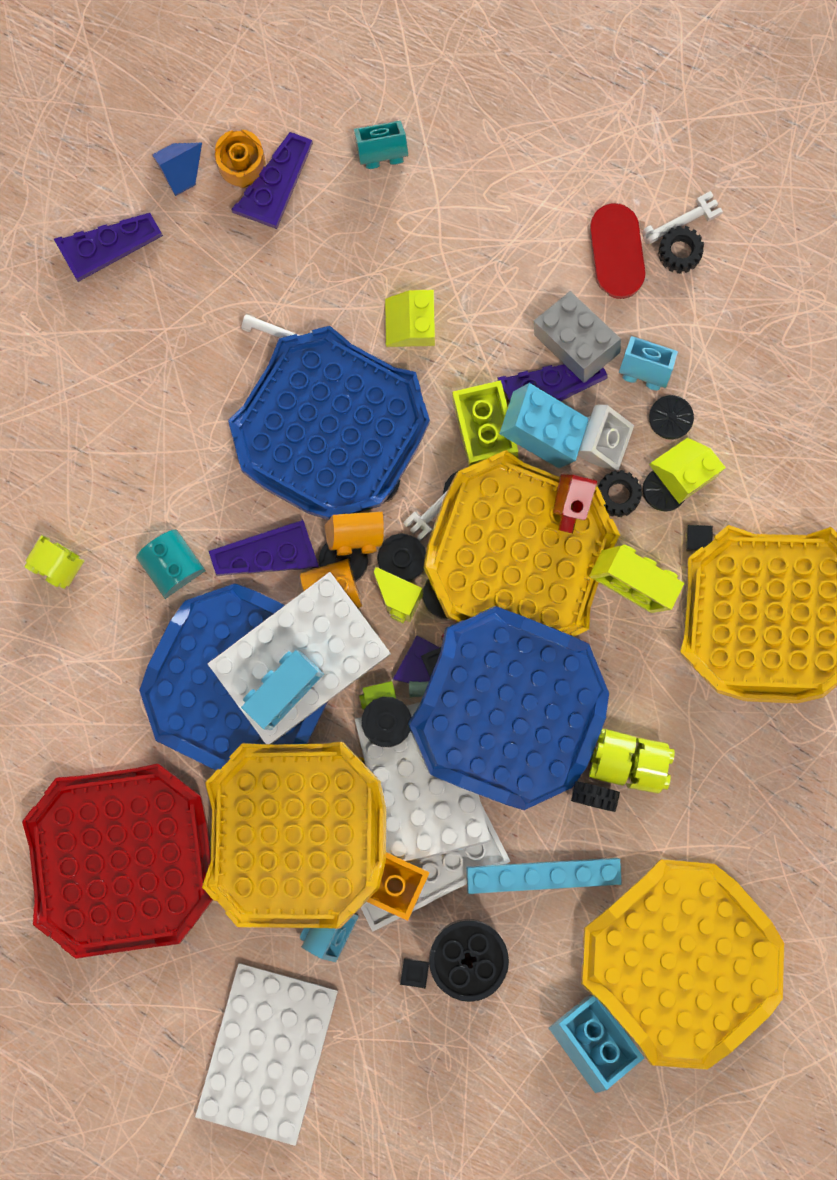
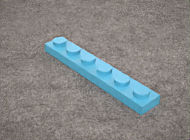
M620 858L466 867L468 894L622 885Z

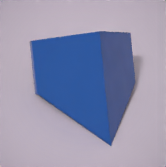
M202 142L173 143L152 154L175 196L196 185Z

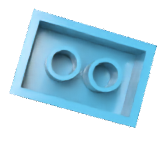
M528 383L513 391L499 434L557 468H561L576 461L589 418Z
M297 650L293 653L288 651L279 661L281 666L275 672L270 670L261 680L263 685L257 691L252 689L243 699L245 703L241 708L265 730H272L324 675L314 663Z
M593 995L585 997L549 1027L551 1033L595 1093L608 1090L644 1059L625 1030Z

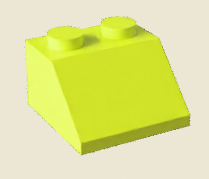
M409 290L385 298L386 347L435 346L434 290Z
M686 438L649 464L679 504L717 478L726 468L711 448L689 438Z
M376 567L374 570L375 579L387 612L391 615L390 618L402 624L404 621L411 622L423 597L422 588Z

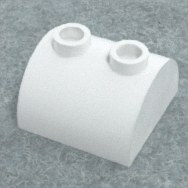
M595 405L591 416L588 417L589 420L578 455L594 465L618 471L634 425L608 405Z

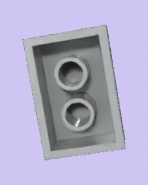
M571 291L534 320V335L583 383L621 352V338Z

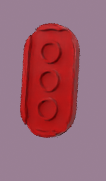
M618 203L604 205L595 212L590 224L596 280L601 290L605 291L609 296L616 299H625L637 293L645 280L646 273L639 222L635 213L625 205Z

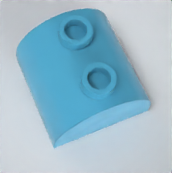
M631 336L619 373L623 374L622 378L627 382L635 383L637 379L645 381L646 387L651 390L657 391L660 390V387L666 388L678 351Z
M354 914L340 929L304 928L300 935V940L304 941L301 947L320 959L337 962L359 916Z

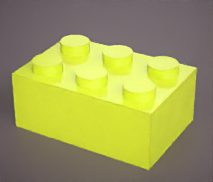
M501 380L453 391L452 400L468 466L479 463L505 450L518 457L517 444L499 434L508 409Z
M620 545L601 551L589 575L590 578L650 613L672 610L684 585V582L677 579V574L669 570L660 569L656 566L657 563L654 560L635 554L636 550L627 545Z

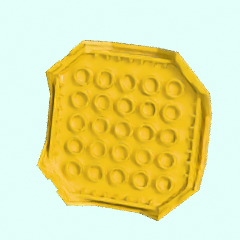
M507 450L458 471L441 504L427 545L423 567L446 617L458 623L478 615V613L493 606H497L573 637L589 630L591 605L599 582L590 578L589 575L601 551L613 548L620 537L613 518L610 519L604 504L606 503L597 486L595 488L586 520L576 519L572 534L558 530L561 515L553 514L560 477L522 462Z
M728 525L714 536V540L705 548L701 547L688 558L685 633L680 652L681 656L717 693L747 702L798 704L823 698L837 687V532L832 527L807 535L753 534Z
M344 742L283 745L242 743L229 757L230 760L221 769H217L205 782L212 807L211 862L202 888L214 901H217L226 911L225 914L237 927L342 928L380 887L386 863V805L381 781Z
M661 859L608 909L584 927L581 984L607 1009L637 1044L650 1065L708 1070L733 1052L771 1016L783 1000L784 942L767 915L739 883L716 864Z

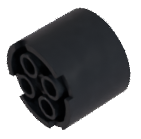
M462 919L448 924L437 934L431 946L429 966L435 983L444 993L460 1001L474 1002L489 997L501 986L508 972L509 956L503 939L491 926L479 920ZM466 953H470L471 957L476 956L472 967L461 963V960L465 959Z

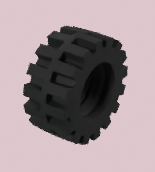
M677 226L676 229H669V232H666L663 236L658 254H660V262L663 261V266L665 268L669 267V271L673 272L676 270L678 274H681L682 271L687 273L699 264L704 252V242L701 241V235L696 234L697 231L695 229L691 231L688 226H685V228ZM685 242L690 246L691 254L687 258L675 256L671 251L673 243Z
M615 470L610 474H606L601 479L598 488L606 503L604 506L607 513L610 514L609 516H627L639 505L642 497V487L638 483L639 480L632 476V473H625L624 470L616 472ZM616 484L626 486L629 490V499L621 504L613 502L609 497L610 487Z
M575 781L571 801L616 812L620 792Z

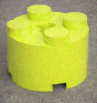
M41 535L25 560L27 563L24 567L35 574L46 575L45 580L65 589L66 586H70L85 560L80 559V556L59 543L53 544L49 541L50 538Z
M602 728L597 740L598 746L594 748L590 762L592 764L589 777L624 786L632 766L631 758L632 753L634 754L636 737Z
M636 738L637 745L634 754L632 753V766L628 776L631 783H626L627 788L657 794L662 789L668 790L671 779L668 769L669 764H672L674 761V749L669 748L668 743Z

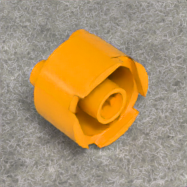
M232 130L226 132L218 139L215 145V160L223 179L240 188H246L253 184L259 177L263 167H266L264 151L258 137L248 130Z

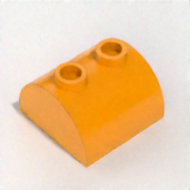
M383 512L332 515L325 524V534L329 549L337 550V555L352 554V549L361 548L363 554L377 552L376 547L382 546L384 537Z
M349 559L300 573L303 591H305L331 572L356 607H363Z
M386 852V863L380 887L366 902L408 921L430 872Z

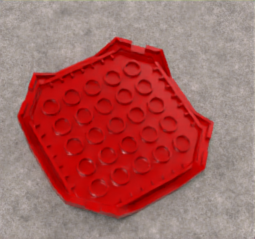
M158 763L90 775L57 777L44 792V796L37 805L33 806L22 820L29 845L35 898L33 926L57 942L62 949L75 959L181 944L213 901L202 888L211 862L208 823L202 796Z

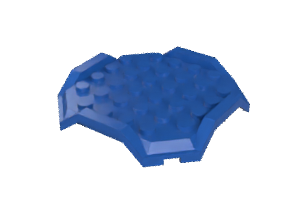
M331 326L314 329L312 333L300 336L294 334L279 338L264 373L244 405L228 422L242 473L264 490L300 510L329 520L332 515L354 514L380 507L393 492L417 452L430 424V419L423 401L416 372L389 365L352 345Z
M236 583L183 602L170 620L147 666L139 690L157 742L214 770L221 769L242 743L266 744L209 667L208 663L284 607V604ZM327 703L271 745L308 744Z
M493 606L478 613V615L445 628L440 655L422 701L410 719L408 726L430 775L502 804L526 810L573 788L575 781H578L585 771L606 720L609 691L589 643L524 616Z

